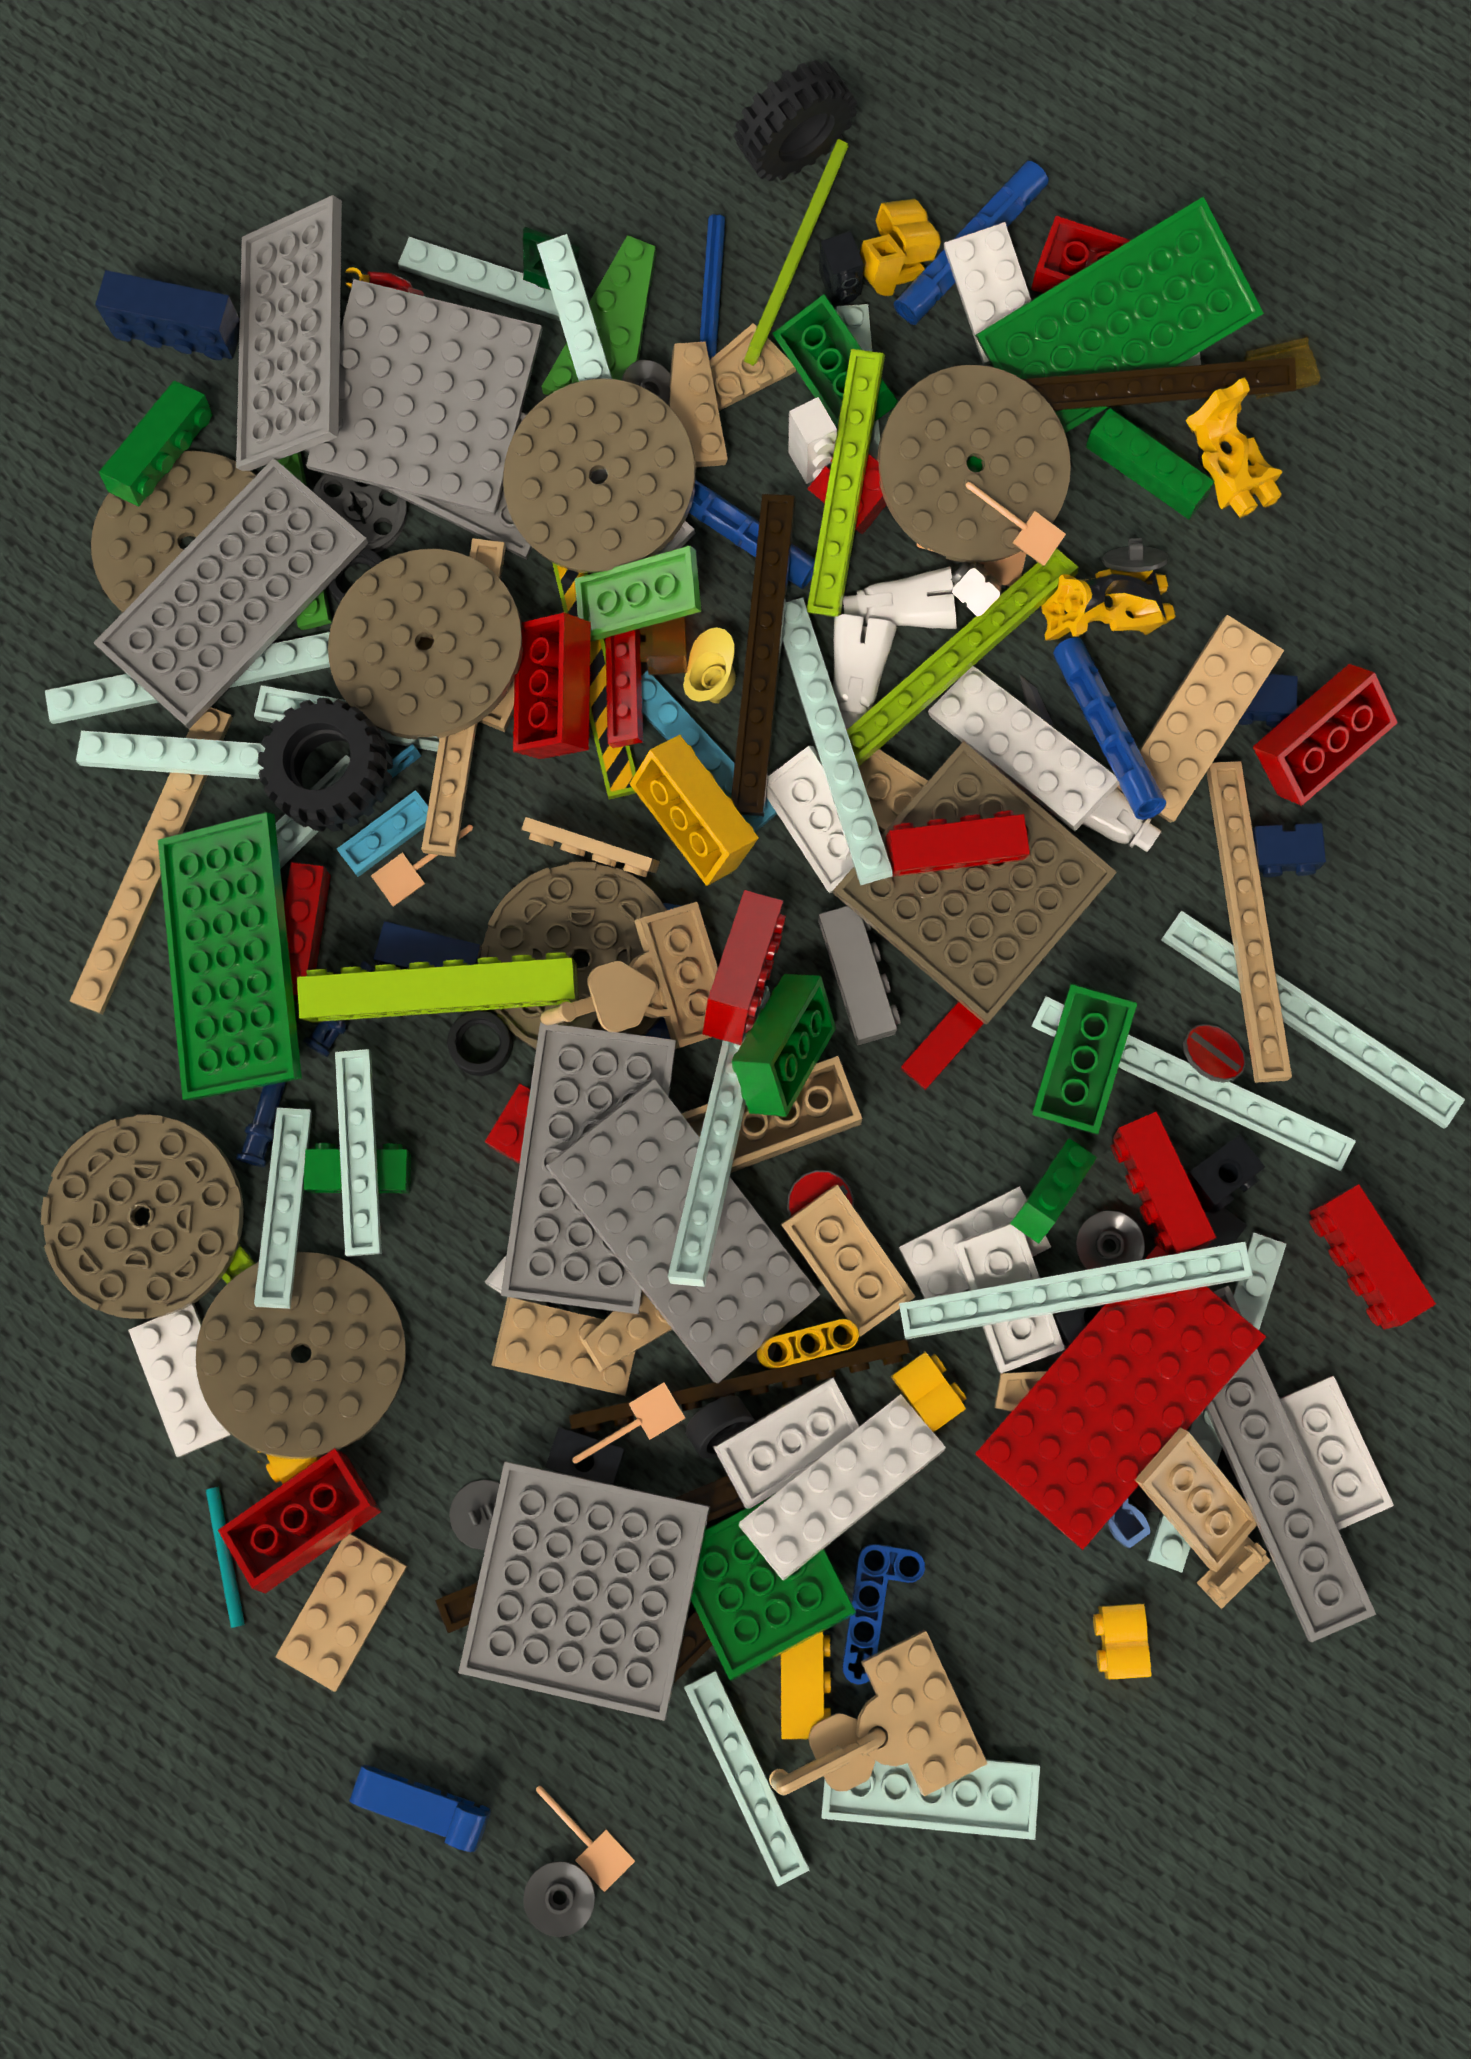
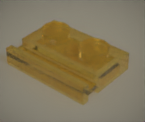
M1308 337L1247 351L1244 356L1245 361L1295 357L1296 390L1318 385L1321 379L1313 352L1309 349ZM1280 393L1256 395V398H1264Z

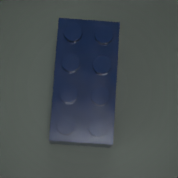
M105 270L95 306L115 338L126 342L131 341V339L142 340L145 344L155 348H160L162 345L171 346L184 354H191L192 351L200 352L213 360H222L223 357L233 359L239 339L240 318L229 295Z

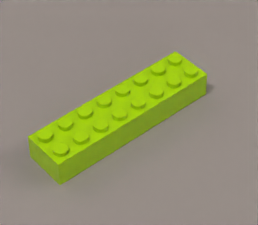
M565 952L547 953L545 960H535V958H532V955L511 956L512 962L502 963L501 960H498V957L478 958V964L468 965V963H464V960L443 961V967H434V965H430V962L409 963V969L402 970L394 964L376 965L374 972L361 970V967L341 968V974L327 972V969L307 970V976L297 977L299 1018L309 1022L552 1006L561 1005L563 1002L572 1003L579 1000L577 963L573 958H569Z

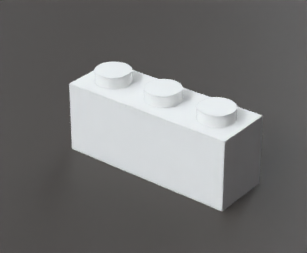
M819 397L789 411L788 453L806 484L814 481L825 466L831 470L832 462L830 460L833 458L837 437V428Z

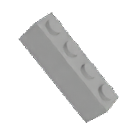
M848 906L819 914L818 922L857 1046L895 1035L897 1031L896 1025L901 1024L896 1006H890L886 994L890 993L891 990L886 974L880 975L876 962L881 961L876 943L869 942L866 931L871 930L870 925Z

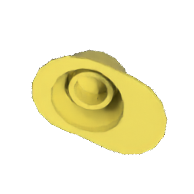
M717 627L708 629L700 634L693 643L683 684L685 694L691 700L697 702L709 700L712 703L719 704L721 699L726 697L735 685L736 674L732 666L735 644L732 636L725 629Z

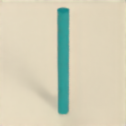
M214 1487L206 1489V1496L230 1626L234 1628L245 1625L232 1554L218 1532L221 1527L226 1525L220 1488Z

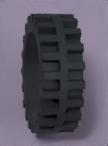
M813 60L809 67L805 63L798 64L796 71L790 72L789 69L784 71L781 79L775 83L773 80L767 83L768 88L762 94L756 93L752 98L755 102L751 106L745 107L741 112L744 118L736 122L735 126L738 131L734 133V138L737 141V146L762 180L765 177L768 181H773L776 177L784 180L789 173L793 172L796 175L801 172L804 166L815 164V159L822 154L826 156L830 152L829 148L832 144L836 143L838 139H843L842 132L850 129L852 123L849 119L857 114L854 108L857 106V101L835 68L831 67L827 61L821 64L818 60Z

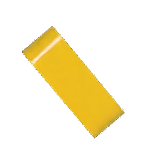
M839 1319L766 1339L761 1344V1347L757 1349V1358L764 1367L769 1369L789 1366L848 1350L857 1343L859 1331L852 1321ZM837 1326L844 1328L847 1333V1339L842 1345L838 1344L833 1338V1332ZM805 1334L810 1335L815 1343L814 1350L811 1353H806L801 1348L800 1341ZM772 1343L778 1344L782 1349V1357L778 1362L772 1361L768 1356V1348Z

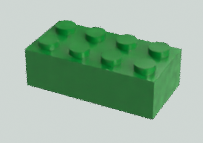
M823 294L772 334L815 398L819 397L832 422L838 429L851 349H863L825 294ZM882 377L874 422L893 409L898 403Z
M784 974L777 987L773 989L772 995L765 1007L761 1009L753 1027L747 1032L746 1038L738 1052L734 1054L732 1068L737 1075L741 1087V1095L745 1099L749 1114L787 1117L836 1030L821 976Z
M1070 983L1032 1115L1099 1134L1137 1007L1136 1001Z

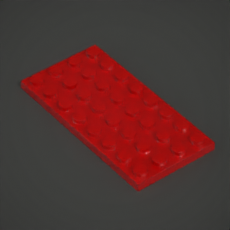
M1157 1245L1146 1259L1167 1256L1168 1254ZM1208 1287L1105 1304L979 1448L975 1455L1083 1551L1139 1486L1135 1481L1137 1476L1179 1428L1187 1430L1266 1339V1336Z

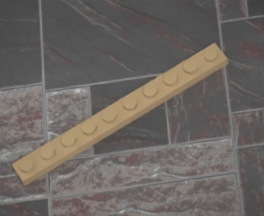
M472 538L469 557L488 567L501 580L506 549L505 543ZM477 723L456 734L439 738L421 848L423 853L456 857Z
M210 707L189 729L186 738L223 741L233 717L231 714ZM170 772L71 996V1003L103 1015L161 883L158 840L183 833L208 775Z
M1241 761L1212 763L1206 773L1255 1083L1288 1081L1292 1074Z

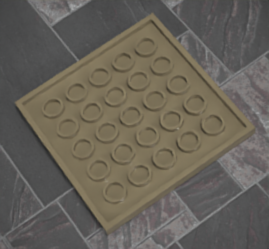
M963 741L881 835L886 853L885 837L890 830H893L894 825L913 823L914 828L927 826L926 822L935 819H947V823L960 822V818L963 816L975 814L980 815L981 819L994 818L993 814L996 812L1012 810L1014 815L1024 814L1030 855L1021 861L894 876L860 885L855 868L853 867L832 893L984 1024H988L1117 872Z

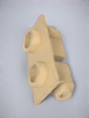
M1247 1536L1218 1572L1209 1569L1196 1583L1222 1609L1271 1560L1265 1555L1266 1551Z

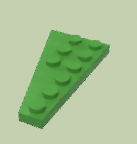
M628 235L589 302L612 378L622 380L625 370L632 363L639 361L644 332V319L648 308V294L656 259V247ZM567 342L541 386L545 395H550L558 389L579 382Z

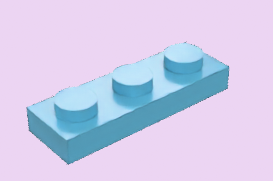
M416 790L338 847L337 851L357 877H359L425 828L428 805Z

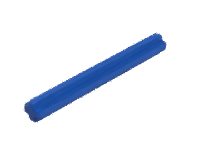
M715 214L710 215L708 218L700 342H706L709 360L716 355L725 234V217Z

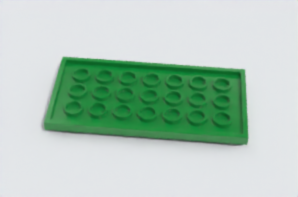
M1203 196L975 336L992 367L1009 372L1020 379L1176 367L1264 313ZM1108 407L1054 412L1066 433Z
M265 812L159 839L158 850L182 1099L192 1101L301 1079L275 814Z

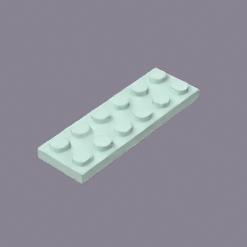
M986 1759L987 1765L923 1796L908 1763L899 1766H889L875 1761L870 1778L848 1791H836L824 1779L821 1818L1035 1840L1040 1765Z

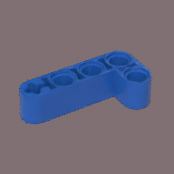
M868 1544L859 1552L851 1599L857 1613L848 1619L842 1659V1670L845 1677L851 1683L858 1685L869 1681L865 1670L860 1672V1676H854L853 1669L848 1668L849 1663L856 1662L858 1653L857 1650H850V1647L853 1644L859 1648H871L870 1654L863 1651L862 1661L877 1654L888 1580L910 1583L919 1580L924 1574L925 1562L922 1556L913 1550L880 1544ZM871 1550L880 1551L883 1555V1564L877 1570H870L864 1564L865 1555ZM905 1556H913L918 1562L917 1571L910 1576L903 1575L899 1570L900 1560ZM865 1586H873L878 1591V1599L872 1605H864L859 1600L860 1590ZM861 1621L869 1622L873 1627L872 1636L865 1641L858 1640L854 1636V1627Z
M361 1765L349 1800L352 1804L446 1837L445 1843L456 1849L466 1852H475L482 1840L491 1809L483 1805L480 1808L475 1807V1802L449 1793L447 1796L441 1795V1790L418 1782H414L413 1785L407 1783V1778L369 1765Z

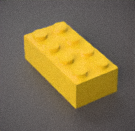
M681 735L650 749L629 783L706 886L736 870L759 839L751 824L746 822L736 809L732 799L723 792L712 773L704 767L695 755L693 748L685 742Z

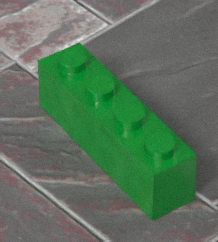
M177 381L171 383L99 471L109 493L138 507L146 497L153 493L155 486L165 474L170 472L176 460L190 447L193 439L202 428L208 425L210 418L213 416L205 394Z
M1111 408L1107 410L1090 432L1086 444L1087 449L1188 520H1190L1208 497L1215 481Z

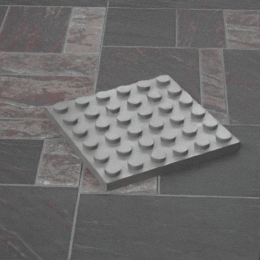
M354 279L340 331L338 437L311 447L306 464L307 468L496 515L503 488L505 458L512 437L519 425L543 330L542 326Z
M505 1461L458 1673L665 1721L668 1714L710 1506Z

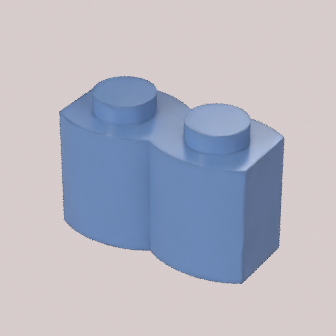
M1128 1499L1108 1521L1109 1529L1114 1538L1127 1548H1131L1150 1534V1527L1146 1518L1136 1507L1128 1503Z

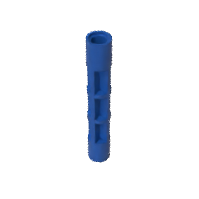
M1032 161L1025 162L954 239L1004 222L1008 228L1024 211L1026 206L1048 185V177L1044 170ZM944 249L894 301V308L897 313L912 325H916L936 304V301L940 300L956 283Z
M695 480V495L689 513L732 541L736 546L741 547L756 557L759 522ZM791 543L788 580L799 588L804 589L812 579L815 558Z
M1075 637L1064 640L1055 648L1053 656L1111 766L1124 796L1137 819L1144 820L1156 816L1165 808L1166 800L1156 780L1151 775V771L1136 746L1134 738L1123 721L1114 700L1110 696L1091 655L1081 638Z

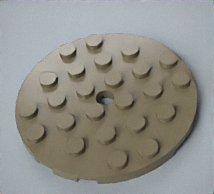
M961 365L946 368L927 376L910 388L889 415L880 437L877 461H879L880 488L895 521L911 539L926 550L930 549L946 556V559L957 562H994L1022 551L1013 544V541L1022 529L966 487L967 482L974 484L1024 523L1028 521L1034 511L1053 523L1063 506L1070 482L1071 465L1067 438L1060 420L1050 404L1026 381L1004 370L982 365ZM974 456L982 459V470L980 472H972L968 469V457Z
M606 378L590 379L556 390L540 401L526 415L514 433L508 447L503 471V487L507 508L515 526L524 539L540 555L550 562L571 571L596 573L612 570L620 565L655 556L674 538L686 520L695 495L694 486L697 468L692 443L683 424L674 411L661 398L651 391L630 382ZM606 469L608 477L603 483L595 484L591 480L592 471Z
M184 451L173 464L170 472L163 476L155 486L153 493L146 497L139 507L108 493L99 508L94 522L91 555L96 576L112 603L123 613L184 550L180 548L181 539L187 536L197 537L256 475L251 471L237 469L236 461L227 457L203 451Z
M420 549L408 551L390 557L369 569L351 586L341 600L335 612L329 633L328 656L330 669L335 684L345 701L351 707H356L362 711L377 728L389 732L393 736L418 740V737L433 736L442 738L461 732L478 723L490 714L508 693L506 690L511 684L514 675L518 674L521 664L523 625L516 603L507 587L493 571L481 562L464 554L449 550ZM420 637H432L434 639L432 647L428 650H419L418 643L421 640Z
M569 862L567 865L551 869L548 867L521 881L499 903L488 922V929L481 946L480 958L498 957V960H501L502 963L512 962L511 956L532 955V958H535V960H545L547 953L565 952L569 958H572L577 952H585L590 956L588 966L577 968L579 1000L591 997L588 988V976L594 968L614 961H621L629 966L634 958L644 953L634 920L667 911V909L647 885L619 868L614 869L598 865L596 862ZM560 1005L495 1009L494 1011L517 1038L536 1049L541 1014ZM596 1011L575 1017L571 1022L563 1021L556 1023L557 1025L607 1031L601 1026ZM643 1016L638 1026L620 1031L619 1033L644 1036L659 1022L661 1017L650 1018Z
M136 1115L118 1120L114 1119L87 1132L59 1160L52 1172L51 1177L53 1179L47 1196L43 1197L41 1225L44 1226L46 1242L44 1248L55 1274L62 1284L81 1302L95 1310L122 1318L150 1319L178 1312L197 1302L226 1273L238 1249L242 1234L243 1198L239 1181L228 1158L208 1136L198 1129L164 1116ZM141 1207L148 1208L150 1213L148 1224L139 1226L135 1221V1213Z
M297 1252L291 1309L256 1307L254 1299L259 1262L245 1269L234 1277L216 1296L208 1308L198 1334L195 1360L196 1372L204 1400L214 1417L230 1435H233L251 1449L279 1458L309 1459L321 1457L334 1448L339 1450L356 1440H360L379 1423L380 1419L394 1402L404 1375L406 1360L404 1331L396 1307L388 1294L369 1274L348 1261L326 1254ZM301 1345L308 1347L312 1353L310 1359L305 1363H297L291 1356L293 1350Z

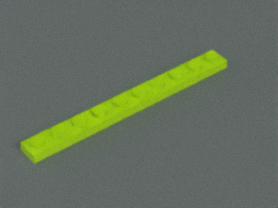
M1056 548L1045 566H1042L1040 563L1035 564L1003 592L982 615L976 616L848 728V737L858 767L1042 606L1056 592L1059 577L1062 574L1074 577L1078 574L1079 567Z

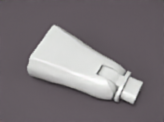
M951 567L921 573L904 579L876 583L864 590H857V595L843 597L844 614L863 617L867 624L868 618L891 621L896 626L957 629L954 594L952 593Z
M841 614L834 618L833 691L847 729L871 709L876 699L880 680L897 628L891 621L868 618V625L866 627L863 626L864 618L860 616Z
M1117 788L1082 823V825L1089 827L1112 841L1128 844L1131 848L1136 845L1146 852L1149 851L1161 833L1160 829L1150 824L1152 819L1141 820L1135 817L1126 797Z

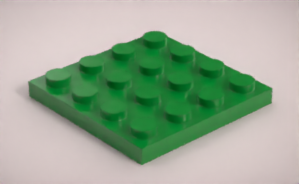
M772 1496L752 1508L744 1509L705 1530L691 1601L731 1681L857 1613L825 1549L821 1550L783 1581L739 1527L740 1521Z

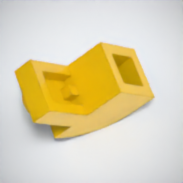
M890 234L864 240L859 254L864 264L863 275L880 295H893L896 285L914 281L925 269L920 262L903 264L906 255Z

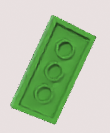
M691 546L620 565L612 570L575 578L577 614L579 618L591 622L590 642L701 612L696 550Z

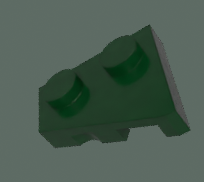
M524 227L522 238L523 280L533 283L540 288L551 290L537 244L554 239V237ZM572 245V249L577 261V259L579 258L580 247Z

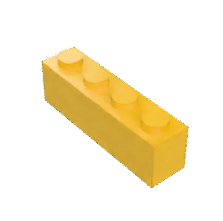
M823 1632L781 1654V1739H808L811 1728L816 1723L831 1716V1708H824V1693H831L830 1671H824L823 1657H830V1635H823Z

